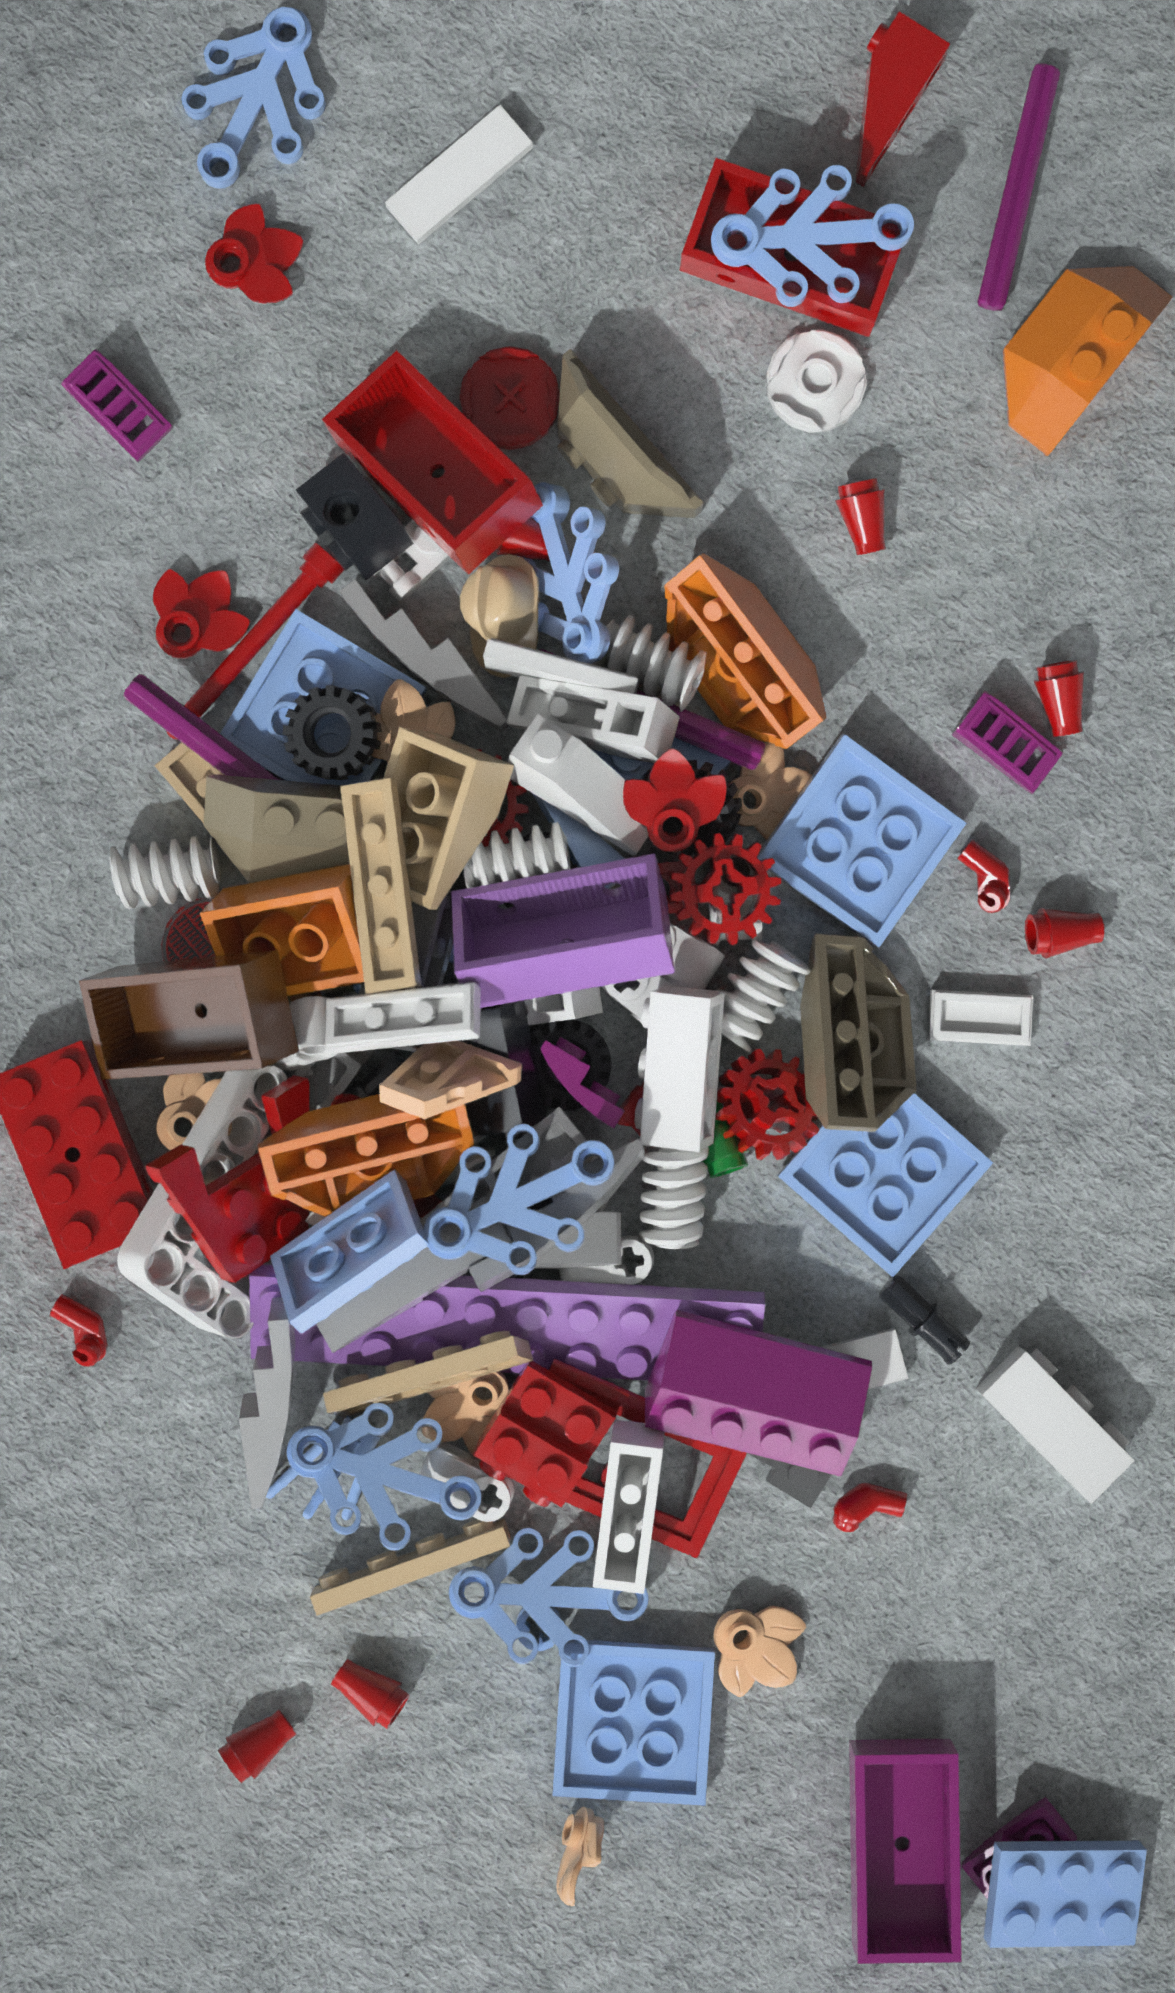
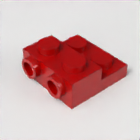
M531 1361L525 1365L478 1439L474 1456L480 1459L479 1467L488 1476L499 1481H503L509 1476L524 1485V1495L535 1504L547 1507L553 1502L562 1508L588 1468L591 1456L615 1421L617 1411L538 1363Z

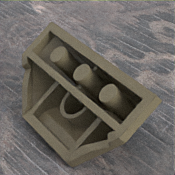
M570 348L565 352L562 358L557 425L558 438L561 440L557 448L565 460L574 469L579 468L581 465L594 479L590 483V487L607 507H611L615 503L623 513L683 518H695L699 515L704 504L702 499L685 482L581 362Z
M207 774L204 827L249 883L350 864L340 787L343 785Z
M815 934L812 939L808 967L811 969V972L805 976L800 1002L805 1090L808 1103L825 1129L876 1132L917 1091L909 995L888 967L871 952L873 948L864 937Z

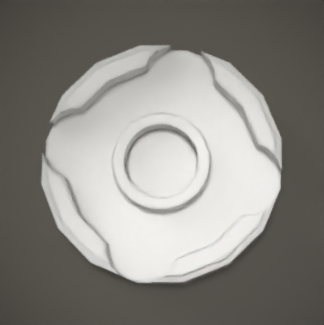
M824 329L810 330V332H803L787 338L773 353L766 374L767 397L775 413L789 426L809 433L830 431L846 423L859 409L867 387L865 367L857 348L842 335Z

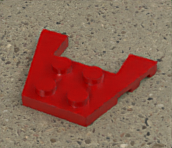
M293 1075L261 1095L271 1135L306 1112H309L308 1078ZM180 1144L146 1165L147 1173L154 1182L160 1183L169 1195L166 1199L175 1213L183 1215L193 1230L190 1235L223 1280L236 1283L271 1260L270 1256L309 1229V1223L306 1222L309 1210L287 1199L282 1200L271 1195L259 1152L206 1186L194 1147Z

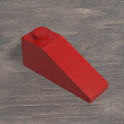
M900 11L890 26L883 22L879 25L866 48L872 55L866 74L855 180L862 187L865 186L941 68L951 45Z

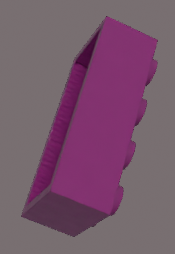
M951 1739L849 1740L852 1946L857 1963H961L959 1754ZM901 1836L909 1840L907 1847L903 1849L895 1846L896 1839Z

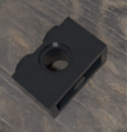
M342 453L296 489L307 506L300 512L301 516L318 537L325 531L333 540L327 548L345 571L354 566L365 581L414 544L399 519L345 453ZM356 516V518L353 521L345 524V522L348 519Z

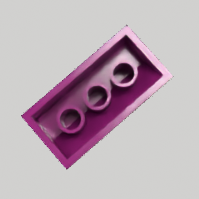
M676 1310L645 1387V1427L841 1477L859 1437L872 1372V1361Z

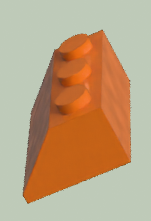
M350 864L223 888L200 912L216 956L278 950L287 996L364 983Z

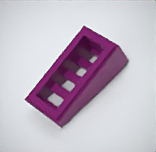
M98 349L93 350L61 383L64 389L138 463L174 428ZM104 372L107 376L86 395L83 391ZM118 386L122 392L101 411L97 405ZM133 401L137 407L116 426L112 421ZM148 416L153 422L132 442L127 435Z
M986 690L979 696L951 734L1030 794L1036 791L1063 754ZM987 713H989L996 719L981 738L974 731ZM1005 725L1012 731L998 750H996L990 743ZM1019 737H1021L1028 743L1012 763L1005 756ZM1035 749H1038L1044 755L1031 773L1026 775L1020 769Z

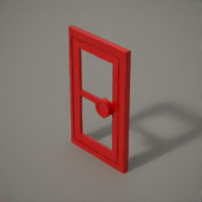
M555 1358L553 1359L549 1371L615 1409L617 1415L632 1422L645 1423V1397ZM664 1432V1435L713 1456L683 1520L656 1508L651 1539L697 1559L747 1453ZM608 1463L603 1467L601 1474L603 1485L581 1477L566 1503L601 1517Z

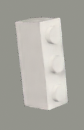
M665 985L651 991L650 998H646L642 1009V1025L644 1028H648L647 1048H643L638 1064L639 1077L644 1079L643 1098L639 1099L635 1110V1126L637 1129H641L640 1141L642 1145L701 1152L713 1144L725 992Z
M1017 1346L975 1389L1092 1504L1135 1461L1124 1450L1130 1442L1109 1421L1101 1427L1088 1414L1094 1405L1075 1386L1071 1385L1065 1391L1052 1378L1058 1369L1038 1349H1035L1029 1355L1025 1350Z
M616 1419L613 1422L593 1587L644 1594L664 1443V1431L645 1427V1423Z

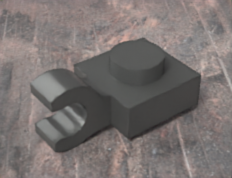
M750 1454L772 1467L766 1477L767 1482L809 1508L813 1506L832 1475Z

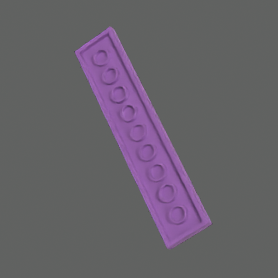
M263 1264L249 1275L250 1323H254L250 1330L251 1359H255L258 1346L271 1345L268 1327L272 1298L282 1297L273 1265ZM462 1275L422 1298V1302L334 1353L330 1350L316 1324L302 1334L294 1327V1361L387 1366L399 1361L415 1360L417 1365L433 1360L432 1353L436 1350L461 1345L463 1350L480 1346V1338L485 1335L509 1331L510 1336H516L529 1341L533 1361L548 1370L555 1358L599 1378L649 1380L676 1310L763 1332L765 1292L506 1278L487 1290L480 1292L472 1276ZM527 1363L504 1369L500 1372L521 1373Z

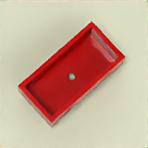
M715 158L681 254L680 271L870 337L901 248L893 251L884 250L877 246L875 242L817 246L839 266L852 269L858 275L860 281L858 292L854 299L847 303H838L832 300L827 291V284L798 259L793 262L788 261L784 256V253L787 251L785 248L766 249L788 272H799L807 280L808 291L804 301L795 307L785 306L778 300L776 288L748 264L732 267L722 263L715 256L711 246L712 231L717 222L730 214L745 215L768 189L771 177ZM781 180L775 183L776 190L781 194H789L794 189L793 184ZM800 187L797 198L790 204L779 205L763 227L785 225L813 191ZM833 201L815 223L873 219L875 213L841 201ZM886 223L882 226V232L886 237L896 238L900 235L897 225ZM733 234L728 237L727 243L733 249H741L746 245V240L742 235ZM838 278L834 281V286L840 293H848L853 289L851 281L847 278ZM789 281L782 286L783 292L789 297H795L801 293V287L796 282Z
M397 350L322 419L337 445L468 575L543 506L531 479ZM436 469H445L443 476L440 478L432 477Z
M80 1040L0 1073V1114L63 1269L120 1247L154 1190L108 1079L101 1080L93 1041ZM71 1147H75L80 1151V1158L76 1162H72L67 1158V1151Z

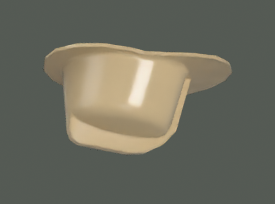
M510 554L496 557L488 564L479 566L477 571L469 576L462 587L460 610L465 621L470 625L473 653L480 666L484 669L483 655L488 639L494 638L535 650L537 648L539 579L533 566L522 557ZM485 669L491 675H495L498 677L506 678L512 676L497 671Z

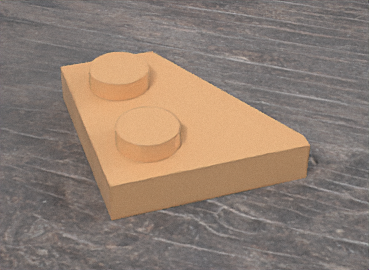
M458 1040L423 1044L380 1084V1102L403 1110L408 1114L426 1119L517 1085L521 1081V1063Z

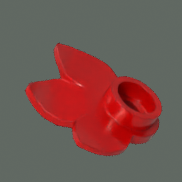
M260 204L247 205L237 209L227 218L223 238L215 241L206 253L205 267L211 280L220 287L227 289L239 288L253 302L262 304L281 302L293 295L290 282L283 272L287 271L295 263L301 253L304 241L301 236L286 229L265 228L264 213ZM228 257H236L240 260V266L233 272L225 271L222 268L224 260Z
M168 569L158 580L153 592V603L160 616L156 626V639L160 648L167 655L177 659H187L195 656L202 649L217 652L224 651L234 646L246 634L250 626V620L242 614L228 610L232 592L227 572L221 570L206 573L187 584L184 578L177 572ZM183 625L188 626L191 630L190 638L183 643L176 642L173 638L175 629Z
M669 748L655 761L650 771L649 781L628 779L624 781L623 804L628 815L633 820L647 826V832L653 844L667 852H678L689 847L696 839L699 827L718 817L726 797V781L722 774L708 775L695 779V773L690 763L675 748ZM669 817H677L682 821V827L676 833H668L663 829L664 821Z

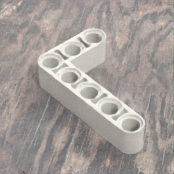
M269 1065L262 1069L226 1071L183 1142V1145L195 1148L201 1172L206 1166V1174L203 1178L205 1186L249 1159L255 1153L258 1144L261 1143L269 1129L261 1095L287 1080L285 1073L281 1069ZM257 1080V1088L254 1093V1084ZM232 1122V1130L228 1136V1128ZM159 1183L120 1247L117 1262L120 1272L131 1282L196 1327L230 1339L243 1337L254 1325L253 1322L250 1323V1298L228 1281L221 1279L218 1274L193 1257L199 1247L190 1235L193 1230L182 1214H180L179 1220L175 1224L177 1213L174 1212L166 1199L169 1195ZM154 1254L153 1263L148 1269L149 1259ZM190 1280L188 1291L185 1293L186 1284ZM225 1306L224 1314L221 1317V1312L223 1310V1307Z

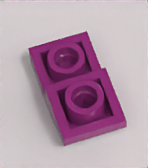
M562 1037L558 1039L555 1045L545 1040L541 1051L558 1080L583 1107L604 1123L615 1128L624 1113V1109L616 1105L621 1096L596 1081H593L589 1089L581 1085L583 1078L590 1068L588 1064L582 1061L587 1052Z
M1044 1797L984 1841L962 1861L961 1867L988 1900L994 1842L1076 1841L1077 1835L1049 1800Z

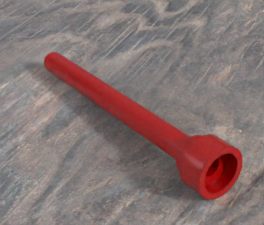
M316 542L302 556L305 560L299 567L302 573L184 705L201 718L317 586L322 589L327 582L333 584L345 571L338 561ZM167 732V734H168V736H169L170 738H172V739H177V738H175L173 735H171L169 732Z

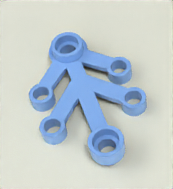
M292 7L277 8L266 16L261 30L229 41L213 40L205 47V62L208 69L216 75L230 73L235 67L236 60L264 53L257 69L206 86L193 84L188 86L182 93L181 102L184 110L189 117L195 120L207 118L212 113L214 106L242 97L221 141L206 145L198 155V170L202 179L209 186L218 189L226 188L237 180L240 173V164L237 156L262 106L273 133L271 145L277 160L284 164H293L301 158L303 144L298 133L292 130L276 83V78L284 62L286 61L297 89L294 94V103L300 116L309 120L316 119L323 114L326 103L322 90L314 84L304 55L312 40V29L308 18L300 10ZM285 28H291L296 31V36L293 40L284 42L278 38L279 33ZM225 51L229 54V57L223 64H215L211 61L212 55L215 52ZM196 95H202L206 98L205 105L200 109H193L189 106L190 99ZM307 95H314L318 97L319 101L315 107L307 109L301 106L302 99ZM290 139L296 142L294 151L287 154L279 151L280 143ZM217 162H225L229 165V169L225 175L215 176L211 173L213 165Z
M832 165L825 169L818 187L785 225L763 227L779 205L792 203L797 198L800 190L798 175L790 169H780L771 176L768 189L745 215L730 214L717 222L712 231L711 246L715 256L722 263L732 267L748 264L776 288V296L780 303L788 307H795L801 304L806 297L808 291L806 278L799 272H788L766 251V249L785 248L827 284V291L832 300L838 303H847L854 299L860 285L858 275L852 269L839 266L817 246L875 242L877 246L884 250H898L909 241L914 229V220L910 211L900 204H887L876 212L873 219L815 223L833 201L844 199L850 191L852 184L850 172L841 165ZM831 176H839L844 180L845 187L838 191L832 190L828 187L826 180ZM786 179L793 184L794 189L789 194H781L776 190L775 183ZM886 223H893L898 226L900 235L896 238H888L883 234L882 226ZM733 234L742 235L746 240V245L741 249H733L727 243L728 237ZM838 278H847L851 281L853 289L848 293H840L836 290L834 281ZM789 281L796 282L801 287V293L798 296L789 297L783 292L782 286Z
M542 482L534 487L543 506L531 517L540 525L554 574L536 567L532 559L522 558L533 566L539 579V591L562 602L567 620L550 614L548 607L544 603L539 602L538 633L543 632L562 641L566 658L592 664L601 660L609 648V631L605 624L600 622L611 584L618 577L619 564L612 555L593 553L597 539L604 532L606 522L605 516L600 510L589 507H579L572 515L571 530L577 539L570 558L561 523L565 520L570 508L569 494L560 485ZM602 564H603V570H602V573L600 574V569H601V566H602ZM586 578L591 583L586 601L583 603L581 591Z
M518 1124L508 1133L507 1143L509 1148L490 1201L470 1211L478 1181L489 1175L492 1169V1161L488 1152L481 1147L466 1149L459 1160L461 1172L449 1205L435 1210L425 1222L423 1231L429 1242L427 1247L434 1255L442 1259H458L471 1251L505 1263L509 1270L515 1274L524 1275L531 1272L536 1266L537 1255L529 1243L516 1241L509 1244L479 1232L497 1222H501L553 1240L555 1245L562 1251L572 1252L581 1247L585 1238L583 1227L577 1220L572 1218L559 1220L527 1208L580 1182L591 1186L606 1182L614 1170V1158L611 1150L599 1141L584 1142L575 1149L571 1163L517 1188L528 1157L532 1156L539 1147V1137L536 1130L530 1125ZM527 1132L532 1135L533 1143L528 1149L520 1150L514 1146L513 1140L518 1133ZM481 1155L485 1158V1167L480 1172H470L466 1168V1162L470 1156ZM590 1156H597L604 1163L602 1170L596 1174H590L583 1168L584 1161ZM449 1224H454L460 1228L459 1238L452 1243L444 1242L441 1239L442 1229ZM565 1226H573L579 1232L577 1240L572 1244H564L558 1238L559 1231ZM517 1249H526L530 1252V1262L524 1267H516L511 1263V1255Z
M384 1403L369 1405L363 1415L331 1431L320 1426H307L295 1432L287 1446L288 1462L291 1468L300 1476L315 1479L331 1511V1526L339 1534L348 1535L355 1532L361 1523V1512L357 1505L347 1501L334 1470L356 1478L380 1526V1541L389 1550L395 1551L404 1548L410 1540L411 1531L408 1523L398 1517L383 1486L439 1503L443 1512L455 1520H465L472 1517L480 1507L482 1498L480 1487L473 1479L467 1476H455L445 1483L391 1466V1464L418 1450L429 1452L435 1450L442 1441V1428L434 1419L424 1418L417 1421L411 1431L362 1456L341 1449L367 1434L383 1436L391 1430L394 1420L393 1412ZM374 1411H382L387 1415L388 1422L381 1428H374L368 1422L370 1414ZM424 1426L432 1427L437 1433L436 1439L432 1443H422L417 1437V1432L420 1428ZM310 1444L319 1445L323 1450L322 1457L315 1462H310L303 1456L305 1447ZM456 1491H464L469 1495L470 1503L467 1507L458 1509L451 1504V1495ZM350 1509L354 1512L356 1518L351 1526L342 1527L338 1525L335 1517L340 1510ZM390 1525H400L404 1529L405 1536L400 1542L392 1543L385 1537V1530Z
M533 1528L519 1530L514 1536L513 1544L485 1569L476 1566L467 1567L453 1577L449 1586V1599L455 1611L469 1619L483 1618L504 1641L510 1658L518 1664H527L534 1660L538 1653V1643L531 1633L520 1632L500 1605L522 1606L559 1648V1657L562 1662L572 1667L579 1666L587 1660L589 1644L583 1636L573 1634L550 1607L610 1610L612 1615L619 1620L633 1621L645 1612L648 1605L646 1588L644 1594L633 1593L637 1598V1605L631 1610H624L617 1602L619 1594L624 1591L589 1587L551 1586L575 1563L585 1562L592 1556L594 1541L587 1532L582 1530L569 1533L564 1540V1546L523 1584L501 1582L523 1560H533L541 1554L543 1538ZM525 1535L534 1536L538 1541L537 1549L532 1553L522 1552L518 1547L521 1537ZM577 1537L585 1539L589 1545L588 1551L581 1556H576L569 1550V1543ZM479 1584L483 1587L485 1593L482 1600L472 1603L465 1598V1590L469 1585ZM526 1638L532 1643L533 1649L530 1655L527 1657L515 1655L513 1644L516 1640ZM569 1641H578L582 1644L584 1653L581 1658L571 1660L566 1657L564 1647Z

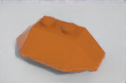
M1134 266L1066 269L1003 349L1008 426L1048 456L1173 296Z
M703 553L664 585L665 599H668L667 633L671 634L669 650L673 652L683 641L689 643L686 659L690 661L701 650L707 652L704 674L697 690L724 726L759 741L774 743L775 746L787 749L827 718L815 664L754 583Z
M380 1094L306 1112L259 1143L258 1150L272 1196L282 1200L287 1199L302 1208L327 1217L394 1169L406 1180L413 1200L434 1195L459 1163L462 1153L466 1149L473 1147L474 1140L465 1104L424 1119L381 1103Z

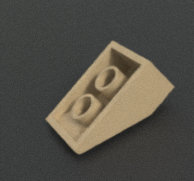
M399 727L383 779L392 778L397 782L411 901L430 910H437L499 815L514 765L438 733Z

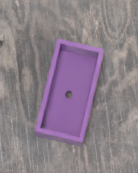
M655 854L451 891L455 973L460 984L475 982L480 987V1008L675 973L667 894ZM610 883H618L621 885L619 888L616 889H607L604 887L605 885H608ZM503 903H512L515 905L514 907L509 909H503L498 907Z

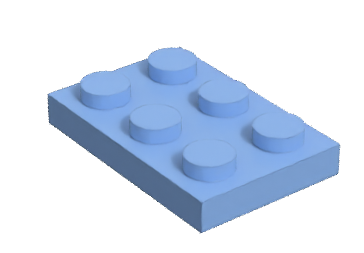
M395 1169L270 1256L289 1323L301 1334L319 1321L329 1317L336 1309L361 1292L371 1288L375 1282L404 1262L411 1260L417 1253L429 1246L407 1182Z
M1139 1840L994 1842L983 1938L990 1948L1135 1945L1147 1849Z

